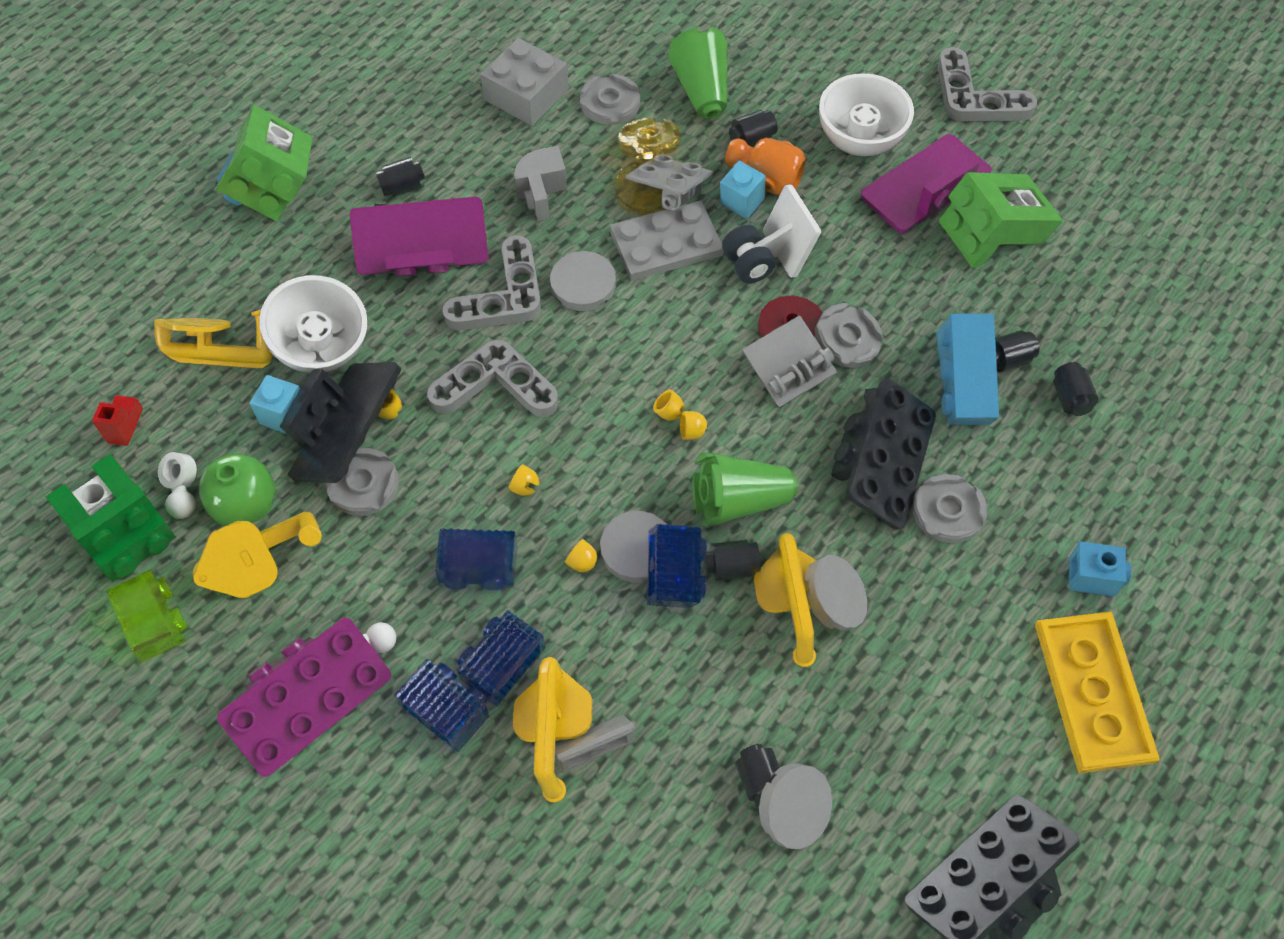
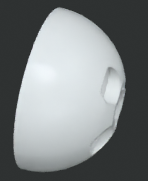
M852 74L835 80L824 90L820 99L819 115L825 134L836 147L856 156H874L890 150L903 139L911 126L914 106L908 93L892 80L874 74Z
M301 276L284 282L270 293L261 309L260 329L268 349L286 366L305 373H311L315 369H323L325 372H329L345 365L359 351L367 331V314L357 294L342 282L325 276Z

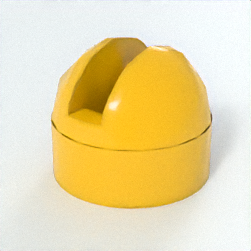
M390 390L381 406L378 416L384 420L395 419L398 416V412L402 409L401 400L394 390Z
M671 389L663 392L653 406V411L668 421L680 418L681 412L684 410V403L681 397Z
M682 411L680 416L681 438L683 440H694L702 437L707 429L705 417L698 412Z
M522 464L513 476L508 489L521 496H530L535 493V490L528 486L530 483L539 486V477L531 468Z
M582 539L570 552L565 563L578 572H588L595 566L597 560L596 550Z

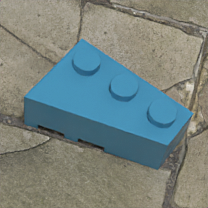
M951 314L936 332L940 376L944 389L942 413L947 415L948 425H991L999 418L994 314Z

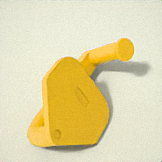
M261 310L251 312V315L255 316L256 347L212 344V332L230 328L231 321L204 318L154 320L156 345L161 352L177 362L264 368L272 361V353L265 344L261 334ZM171 330L186 331V336H197V344L171 342Z
M307 511L302 512L262 531H259L253 523L248 521H236L213 531L208 537L200 560L193 568L194 582L198 586L239 598H247L270 587L277 578L278 570L269 548L297 535L304 545H317L321 541L322 534L314 515Z
M784 533L778 538V549L764 563L760 572H756L754 575L756 599L759 606L768 612L791 611L796 635V648L793 652V659L797 665L808 667L814 663L816 653L814 650V630L809 610L811 607L808 604L806 592L809 591V581L805 582V573L809 565L816 561V559L797 549L796 541L792 534Z
M547 657L541 661L538 679L515 700L513 729L521 740L535 742L534 775L545 799L555 803L562 800L566 794L564 782L557 778L554 773L555 740L576 739L583 736L589 730L592 724L593 700L591 694L565 673L558 661L553 657Z

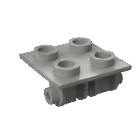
M656 155L626 175V179L663 189L662 206L668 210H676L680 204H684L694 194L701 192L703 181L711 176L713 171L702 168L698 163H682L673 160V157L669 155Z
M801 316L794 318L742 349L747 360L779 408L837 374L836 369L831 363L835 360L833 353L829 348L825 350L821 348Z

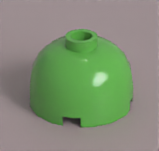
M240 453L226 454L215 459L206 467L199 481V497L206 513L217 524L225 526L224 524L229 525L236 521H248L251 523L259 521L270 511L273 505L272 500L276 493L275 482L267 467L255 457Z

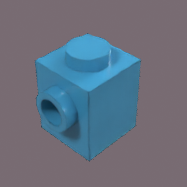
M1079 541L1069 556V590L1115 597L1122 587L1128 585L1130 581L1131 564L1126 562V548Z

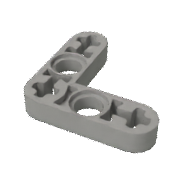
M955 47L946 48L941 52L938 61V72L945 110L951 119L956 121L1027 120L1032 117L1037 105V99L1032 93L1023 90L974 91L966 53ZM952 61L954 64H957L955 69H952ZM949 82H960L963 84V87H953ZM958 98H961L962 108H960L959 104H956ZM984 104H995L998 107V109H988L984 106Z
M511 236L502 244L508 290L449 299L444 304L442 311L444 321L449 328L453 330H467L533 320L541 312L540 295L532 247L527 238ZM513 249H520L522 261L515 262ZM520 273L530 276V279L525 283H517L512 280L514 276ZM527 293L529 307L523 308L521 294ZM488 305H498L502 308L500 312L494 315H488L483 312L484 308ZM472 307L477 308V316L473 315ZM462 310V317L456 318L455 311Z
M492 340L434 381L427 391L429 405L432 410L441 414L456 410L495 380H498L535 416L548 417L554 414L559 402L555 387L510 344L502 340ZM494 353L498 356L503 354L504 359L499 360L498 358H494L492 360L491 355ZM470 371L481 375L473 383H467L462 380V376ZM517 373H525L530 377L524 384L518 385L511 382V377ZM453 382H456L457 384L455 388L453 386ZM534 387L536 389V393L541 398H549V403L545 404L543 401L537 403L536 395L532 391ZM439 393H442V394H444V395H448V394H449V395H450V399H448V400H445L444 398L438 399V396H437V395H438Z

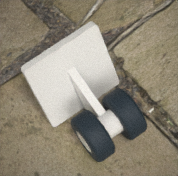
M785 185L763 228L766 238L762 239L756 227L742 225L733 229L725 236L722 242V249L729 260L736 262L735 271L744 283H756L766 278L775 268L776 257L779 258L790 277H797L819 238L821 229L792 185Z

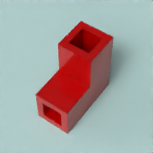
M115 395L112 404L99 402L92 422L107 443L128 446L143 407L137 398Z

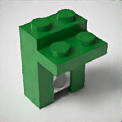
M109 454L91 466L97 473L96 477L73 492L70 491L66 484H63L45 497L69 527V531L92 557L109 580L113 582L118 578L130 575L134 572L137 565L149 556L163 552L176 536L141 488L135 485L115 458Z

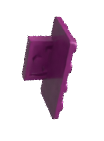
M947 134L862 189L860 198L897 232L904 234L951 203L948 196L967 172L991 173L992 168L954 135Z
M479 197L353 208L349 213L356 271L361 275L395 272V277L416 275L415 270L429 269L430 274L449 272V267L482 264L488 261L489 255L483 203Z
M339 619L315 639L308 637L303 641L301 637H298L281 650V653L284 655L273 665L265 662L248 675L251 681L244 686L247 691L218 712V723L261 776L266 777L274 773L390 680L391 671L351 619Z

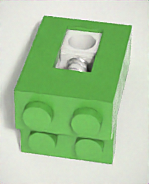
M253 104L239 129L232 159L220 178L216 190L277 221L288 202H292L306 179L312 136Z
M967 172L948 196L952 204L938 220L972 268L981 267L1000 244L1044 243L1063 221L1028 174Z

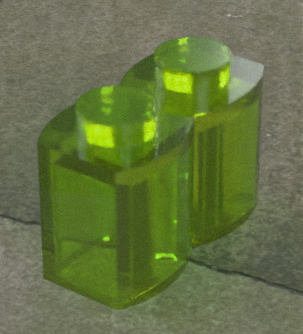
M150 569L106 590L134 655L141 663L186 642L182 630L188 628V625L180 609L177 607L172 610L168 599L174 597V594L164 576L157 579Z

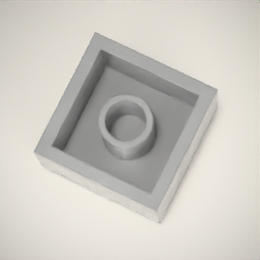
M517 38L480 74L484 100L531 126L569 89L567 63L520 38Z

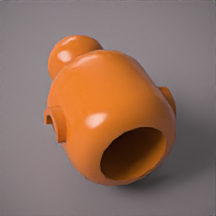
M763 138L754 147L748 146L743 139H733L725 155V163L730 168H733L740 160L766 175L765 192L780 196L785 185H792L796 190L806 163L805 154L800 148L793 146L788 141H778L773 138Z

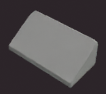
M620 715L590 728L579 738L562 740L555 743V759L560 771L564 773L632 743L634 740V726L628 718Z

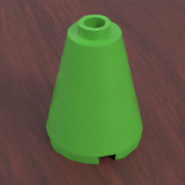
M708 27L709 32L699 33L698 28L690 29L679 34L669 44L670 51H667L668 59L697 114L706 119H715L721 116L722 112L727 108V39L721 30L714 27Z
M712 452L700 453L696 458L695 464H702L700 473H693V500L696 514L704 512L706 520L700 521L703 526H716L791 503L793 496L797 495V478L787 467Z

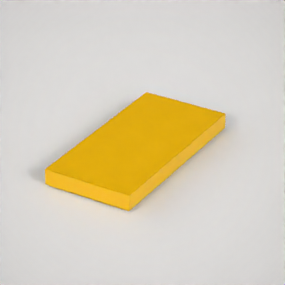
M1112 611L1037 620L1035 628L1078 774L1156 764L1159 762L1160 758Z

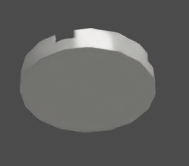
M609 74V77L601 78V75L587 81L580 91V107L584 115L594 122L603 125L620 124L635 116L640 108L639 89L633 81L625 76Z
M588 251L570 253L562 257L552 268L550 273L551 292L568 309L576 311L597 309L601 307V303L606 300L608 302L613 297L616 289L615 269L609 260L597 253Z
M847 303L832 305L820 316L815 326V339L823 350L826 348L831 350L835 358L832 362L839 366L847 368L866 366L877 356L881 349L882 330L877 320L861 307L856 309L850 307L851 304Z
M359 448L349 465L346 475L337 483H325V488L331 503L341 512L352 516H368L381 511L392 502L398 491L399 476L395 465L385 453L372 448Z
M942 474L933 476L926 480L916 492L913 499L912 513L917 525L927 536L945 543L956 544L968 541L979 533L987 517V503L982 492L976 486L973 488L966 482L967 479L958 475Z
M643 511L625 512L613 518L603 530L600 539V550L604 565L618 579L627 582L641 583L643 580H648L652 577L655 579L661 576L670 566L674 554L673 534L667 524L654 514Z
M826 555L811 563L805 573V582L809 581V591L806 592L814 615L824 626L830 629L837 628L840 631H848L861 624L867 613V596L864 584L857 571L846 560L836 555Z
M790 763L775 771L773 774H776L772 782L766 783L761 794L759 814L761 826L765 833L770 835L773 842L785 848L800 850L812 845L823 834L830 820L833 803L831 788L824 774L812 766Z

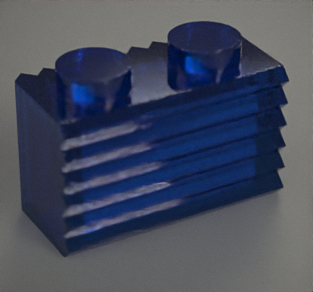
M656 524L648 531L647 605L692 608L701 602V598H704L707 583L705 576H702L700 572L702 569L701 561H704L706 557L707 544L706 540L701 537L702 530L700 527Z
M440 529L435 567L438 582L451 589H464L467 587V584L482 585L483 588L488 590H502L505 585L514 586L518 547L515 531Z
M509 610L501 618L496 616L488 622L483 631L484 638L475 648L473 646L466 648L457 663L459 665L457 672L460 680L496 707L546 648L544 636Z
M426 659L394 694L395 699L401 708L456 752H460L463 746L467 744L489 718L488 709L485 705L487 699L475 687L469 685L465 689L455 681L457 675L444 663L439 662L436 666Z

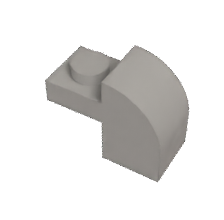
M558 146L543 148L526 154L520 159L515 168L514 176L517 199L525 198L528 211L534 210L537 221L550 219L547 193L567 190L566 169Z

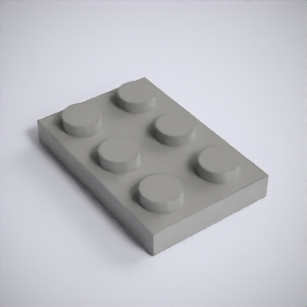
M701 200L681 205L676 210L667 209L610 225L611 236L630 281L724 255L722 243Z

